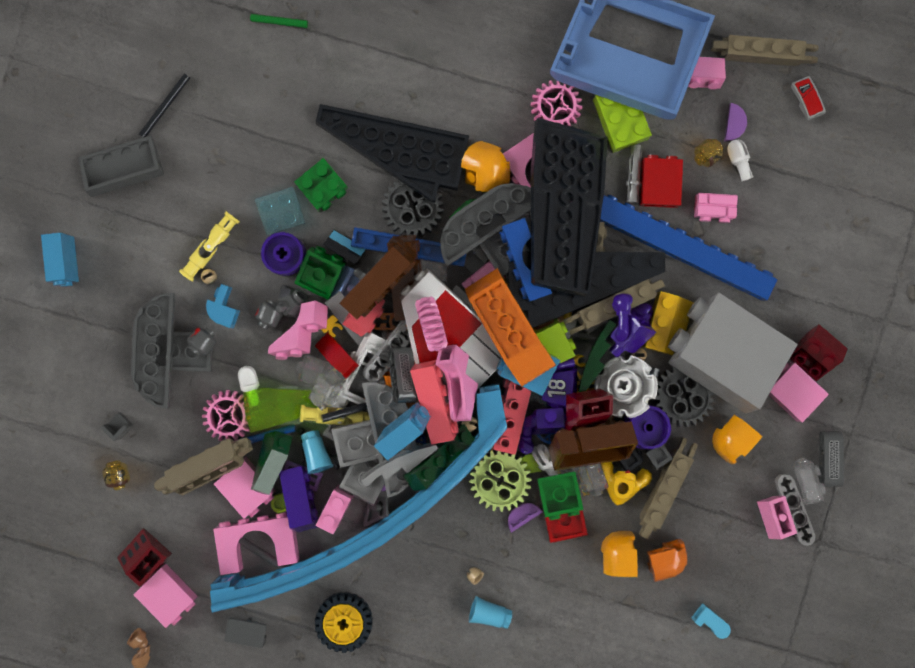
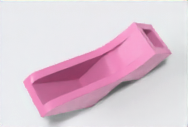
M316 300L301 303L297 321L269 346L268 354L276 356L278 360H287V357H302L303 354L310 353L311 333L327 328L328 306Z
M449 345L438 351L436 365L446 377L450 417L454 422L470 421L478 383L465 374L469 355L457 345Z

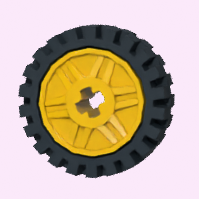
M341 592L330 596L322 603L316 614L315 632H317L318 639H321V643L327 645L329 650L334 649V652L342 651V653H346L347 651L352 652L356 648H360L371 633L373 623L371 609H369L367 602L365 603L364 599L357 597L356 594L352 595L349 592L342 594ZM342 619L346 620V626L342 625Z

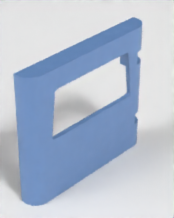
M580 0L550 69L551 76L564 84L669 120L676 118L715 15L671 0H587L591 5L584 3L585 0ZM606 5L674 27L683 32L674 65L590 37L589 34ZM564 50H567V51L570 52L571 54L568 55V54H565V53H563V52H564Z

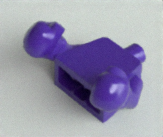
M629 294L616 295L612 303L613 310L616 311L619 325L611 334V338L616 343L609 350L616 357H619L624 350L635 353L656 333L650 326L653 315L652 306L648 303H642L631 310L633 298Z
M564 408L537 409L530 416L525 417L518 444L519 451L523 454L533 452L532 435L553 434L559 430L566 429V412Z

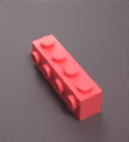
M436 360L414 364L410 373L419 404L424 406L431 416L426 425L431 445L453 441L459 432L457 421L454 422L450 417L447 398L448 389L447 385L443 384L442 370L436 365Z
M504 378L503 388L505 390L501 397L507 430L494 444L492 449L516 455L531 390Z

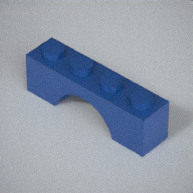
M525 218L502 226V231L499 234L502 242L507 243L509 250L506 253L509 261H513L516 269H513L516 280L521 282L522 288H520L522 298L530 302L552 294L551 289L534 286L531 283V270L526 267L523 261V247L531 238Z

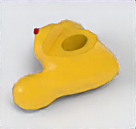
M612 462L597 465L598 473L605 482L609 497L617 506L627 502L652 481V474L647 469H641L635 475L629 470L613 473L614 466Z

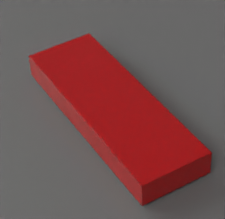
M328 332L315 345L319 352L345 380L359 366Z

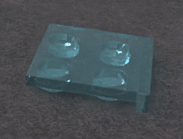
M294 187L255 199L267 236L306 224Z

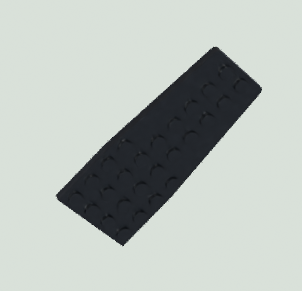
M537 118L534 124L531 161V283L534 286L586 296L590 293L605 190L608 137Z

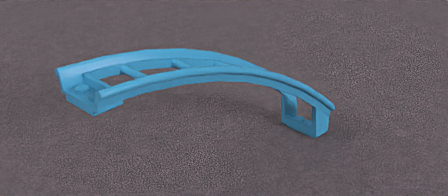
M499 384L479 387V391L476 393L479 432L474 437L475 440L427 489L420 490L412 498L392 511L389 517L380 520L345 542L306 560L249 578H245V575L240 576L239 573L219 576L210 584L212 613L259 602L305 586L346 567L377 549L422 517L465 478L507 430Z

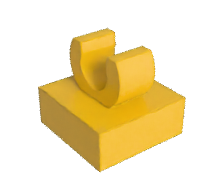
M333 314L327 320V328L320 330L324 333L329 330V334L335 337L336 334L332 331L333 327H338L342 330L343 326L336 323L338 319Z

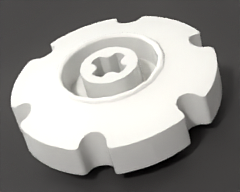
M619 356L606 362L603 368L604 373L596 377L595 389L600 388L613 395L612 415L622 418L623 414L626 413L627 417L634 418L650 408L648 405L649 399H655L658 390L656 376L649 374L652 368L645 361L635 356H630L628 360L623 356Z

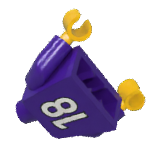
M577 354L574 358L558 364L542 396V400L547 402L550 407L564 408L566 412V394L577 392V367L574 366H585V363H578V359L584 357L583 355Z

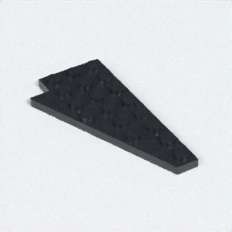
M319 105L316 125L430 202L435 203L438 187L458 190L462 172L461 163L467 150L469 135L333 106Z
M522 251L523 261L526 267L531 270V251ZM596 252L589 294L579 296L551 289L552 294L530 302L522 298L520 288H522L521 282L516 280L513 269H516L513 261L510 262L508 259V288L520 308L528 311V321L532 328L664 273L665 252Z

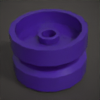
M278 232L267 237L263 243L261 258L266 268L273 273L291 276L299 272L307 252L304 244L290 233ZM286 251L287 256L283 258L282 253Z
M650 406L647 411L634 418H629L625 415L622 420L624 422L632 421L638 440L635 448H659L667 442L671 433L670 419L658 407Z

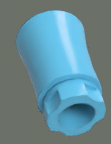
M313 430L302 434V447L306 458L308 474H315L332 468L333 464L319 431Z
M475 596L470 609L469 623H479L508 629L512 619V610Z

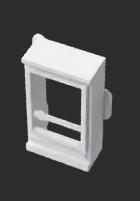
M371 332L365 334L357 352L353 351L350 354L359 366L346 380L342 379L336 391L339 396L356 404L366 402L364 398L348 390L361 364L366 366L367 363L363 362L367 352L374 355L386 341L385 339ZM382 353L380 358L388 361V353ZM384 376L381 377L378 383L385 384Z

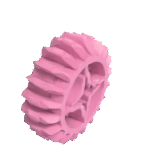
M550 80L549 87L543 83L542 89H536L538 95L532 96L534 101L530 104L531 107H534L531 110V114H538L534 117V121L540 118L571 127V123L575 124L577 122L576 118H579L581 115L578 111L582 110V106L579 105L582 99L575 98L579 92H572L573 86L567 88V84L563 83L562 86L559 81H556V85H554L553 81ZM558 92L555 98H544L549 93ZM564 95L570 100L571 108L563 102ZM558 99H560V101H559V103H558V104H559V107L556 109L555 113L553 114V110H554L553 107H554L555 103H557ZM541 104H544V107L549 109V118L543 113ZM558 114L569 115L562 120H554Z
M432 296L417 300L415 306L427 348L431 352L442 350V348L447 347L448 342L436 300Z
M226 390L225 394L223 391H219L218 396L212 395L213 401H206L210 407H203V410L207 411V414L202 415V418H207L203 425L209 424L210 426L206 431L211 432L213 430V438L219 434V441H222L224 437L225 439H231L232 437L234 441L238 440V435L244 437V431H250L247 425L254 424L249 418L255 417V414H249V411L254 409L247 407L249 400L243 402L245 395L241 394L238 397V391H234L232 396L230 390ZM224 400L234 402L228 409L218 405ZM239 407L241 408L243 414L242 422L240 421L241 419L237 416V411ZM215 410L220 417L218 425L216 424L214 418ZM230 412L232 419L226 420L225 413ZM228 423L238 426L235 431L223 430Z

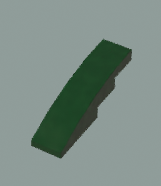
M611 320L607 321L588 354L581 374L578 392L586 391L605 367L599 360L611 346L605 341L616 326Z

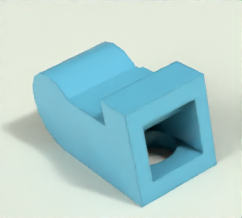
M703 603L691 617L700 627L705 623L720 639L727 638L730 635V626Z

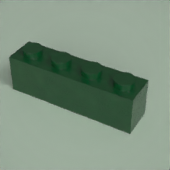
M465 424L458 425L459 432L453 441L437 443V450L410 472L403 475L413 491L427 489L475 440Z

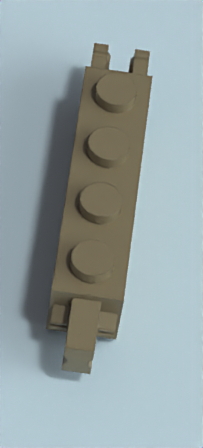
M729 35L727 38H722V41H712L710 51L720 52L726 61L798 66L801 63H817V57L805 56V53L816 52L819 50V46L806 44V41Z
M647 279L575 312V315L564 319V322L569 324L577 319L580 326L569 330L570 335L589 329L617 316L616 311L612 307L613 299L616 295H631L633 298L631 308H634L655 298L657 295L656 290L664 287L665 284L662 279L653 283L650 279Z
M247 437L237 441L226 439L212 448L205 449L204 452L196 456L189 457L188 460L164 471L165 476L155 482L154 489L162 491L166 495L176 492L183 496L241 467L244 463L243 456L253 450L251 440Z
M684 437L681 438L676 449L671 451L670 455L673 459L664 465L639 518L641 519L640 525H642L639 535L645 539L649 538L652 531L656 532L657 529H661L694 461L692 458L698 444L693 443L689 447L687 454L684 455L682 451L687 443V439Z

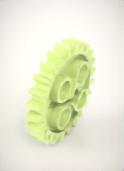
M491 450L490 456L486 454L484 460L481 459L478 462L480 465L474 467L476 471L470 472V475L475 477L469 480L470 483L475 484L471 487V490L477 491L474 498L480 496L479 504L485 501L487 502L485 508L493 505V511L496 510V507H500V511L503 512L504 506L510 511L511 504L517 508L518 500L524 502L522 495H529L525 489H531V485L527 484V482L532 481V478L526 476L531 471L524 469L527 466V462L521 464L522 457L516 459L515 454L510 456L509 453L502 454L501 451L495 454ZM492 463H500L502 470L499 472L493 471L491 468ZM488 471L497 478L503 476L504 481L516 486V489L511 488L504 482L498 484V479L487 475L485 472ZM512 471L517 472L519 478L516 481H512L509 479L508 474ZM485 479L491 480L493 487L485 488L483 481ZM504 488L508 489L510 496L504 498L500 495L499 491Z

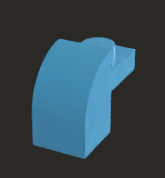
M221 284L215 291V301L207 300L206 310L209 317L215 323L228 328H234L240 310L226 306L232 287Z

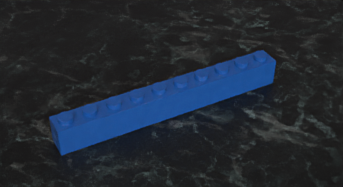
M604 195L600 222H604V225L660 252H665L666 255L761 301L769 299L778 280L773 277L771 272L766 270L761 272L755 269L756 265L750 262L743 263L739 261V257L731 253L726 255L721 252V248L715 245L708 246L704 244V240L695 236L691 238L682 229L676 228L675 230L669 227L670 224L663 220L658 222L652 219V215L642 211L640 213L635 210L634 206L628 203L623 205L617 202L618 199L616 197Z

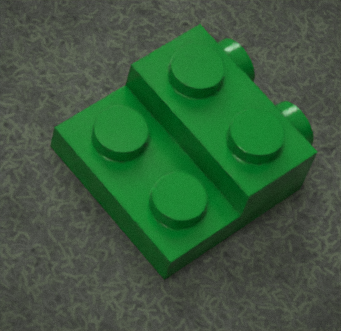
M324 158L294 181L318 212L321 210L324 212L332 206L331 202L336 198H342L348 189L347 185Z
M311 247L306 253L294 284L329 300L347 263L343 262V258L339 255L333 254L331 256L325 253L326 250L323 247Z
M575 471L537 479L544 517H549V521L560 519V515L568 513V517L580 515L579 511L584 510Z

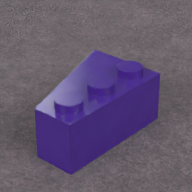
M302 466L281 471L279 475L290 529L302 532L318 528L315 526L319 518L314 503V493L309 486L311 481L310 474Z

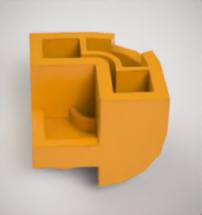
M478 141L468 147L461 163V168L466 169L465 183L476 186V191L488 192L496 186L510 183V162L506 161L500 147L483 141Z
M733 415L722 429L716 428L713 433L712 443L714 450L720 457L730 464H735L737 462L736 459L740 455L745 457L763 436L741 418Z
M632 531L612 532L605 537L601 546L604 574L615 577H638L637 549L634 547L635 535Z

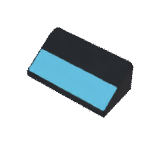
M336 230L332 231L323 244L328 249L358 265L366 249L351 247L352 240Z

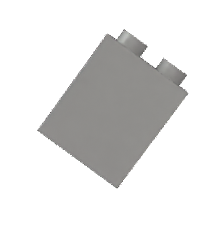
M719 292L708 300L699 297L687 313V316L694 320L688 331L686 332L680 328L668 345V348L674 351L668 363L743 413L747 414L760 410L798 344Z

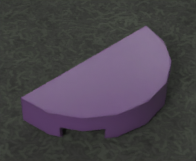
M733 103L729 104L724 142L739 138L747 126V116L744 110Z
M533 503L518 504V507H514L508 516V526L511 533L543 511Z

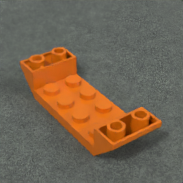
M497 268L465 288V291L504 362L519 384L524 386L555 367L556 364L541 343L508 288L506 280Z

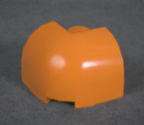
M681 539L662 543V548L647 551L649 559L647 565L649 571L653 574L654 582L677 576L683 572L687 565V551L684 541Z

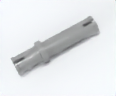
M631 145L628 181H626V186H628L626 203L638 204L639 188L642 184L640 182L643 146Z

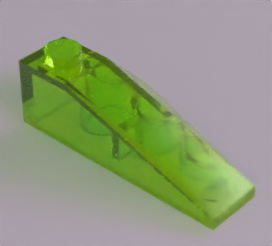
M262 387L243 393L245 415L251 433L299 419L301 405L314 408L318 406L328 407L324 391Z

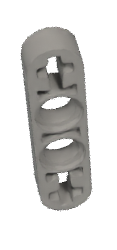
M405 320L398 324L364 367L363 376L366 380L377 382L389 369V360L382 363L380 355L384 352L389 353V349L393 347L392 340L395 337L401 338L402 342L399 347H406L410 342ZM401 331L402 333L407 335V337L405 338L404 336L399 334V332ZM377 362L379 365L383 366L382 369L377 367V365H375L374 363ZM369 370H375L376 376H370Z
M784 473L779 474L775 478V485L779 496H785L786 500L790 495L796 497V503L792 506L788 505L793 521L797 513L803 515L801 523L797 524L794 522L797 531L795 538L803 545H811L816 537L796 483L792 476ZM783 478L789 480V482L786 483L787 488L789 490L793 489V491L787 492L786 487L781 485V483L783 482ZM803 527L804 532L809 534L807 540L801 539L804 536L801 529L797 530V528Z

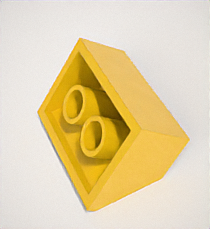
M657 292L652 307L653 315L650 321V326L656 333L642 345V348L672 356L674 351L669 349L668 345L680 328L685 331L687 330L690 319L687 313L694 302L670 293Z

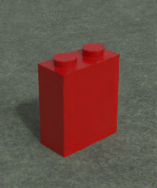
M647 155V158L641 161L642 184L640 187L639 206L678 208L681 206L683 159H678L677 156H666V159L659 158L658 155Z

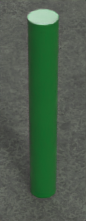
M259 14L250 15L251 22L308 28V20Z

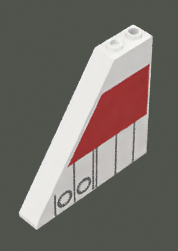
M428 268L425 271L421 270L414 278L416 281L411 286L407 285L400 293L402 295L400 299L415 364L437 360L438 351L431 352L427 348L415 306L417 300L432 296L436 300L448 342L447 346L457 345L469 355L465 374L478 383L479 388L497 370V365L502 356L477 313ZM443 373V384L447 385L446 377Z

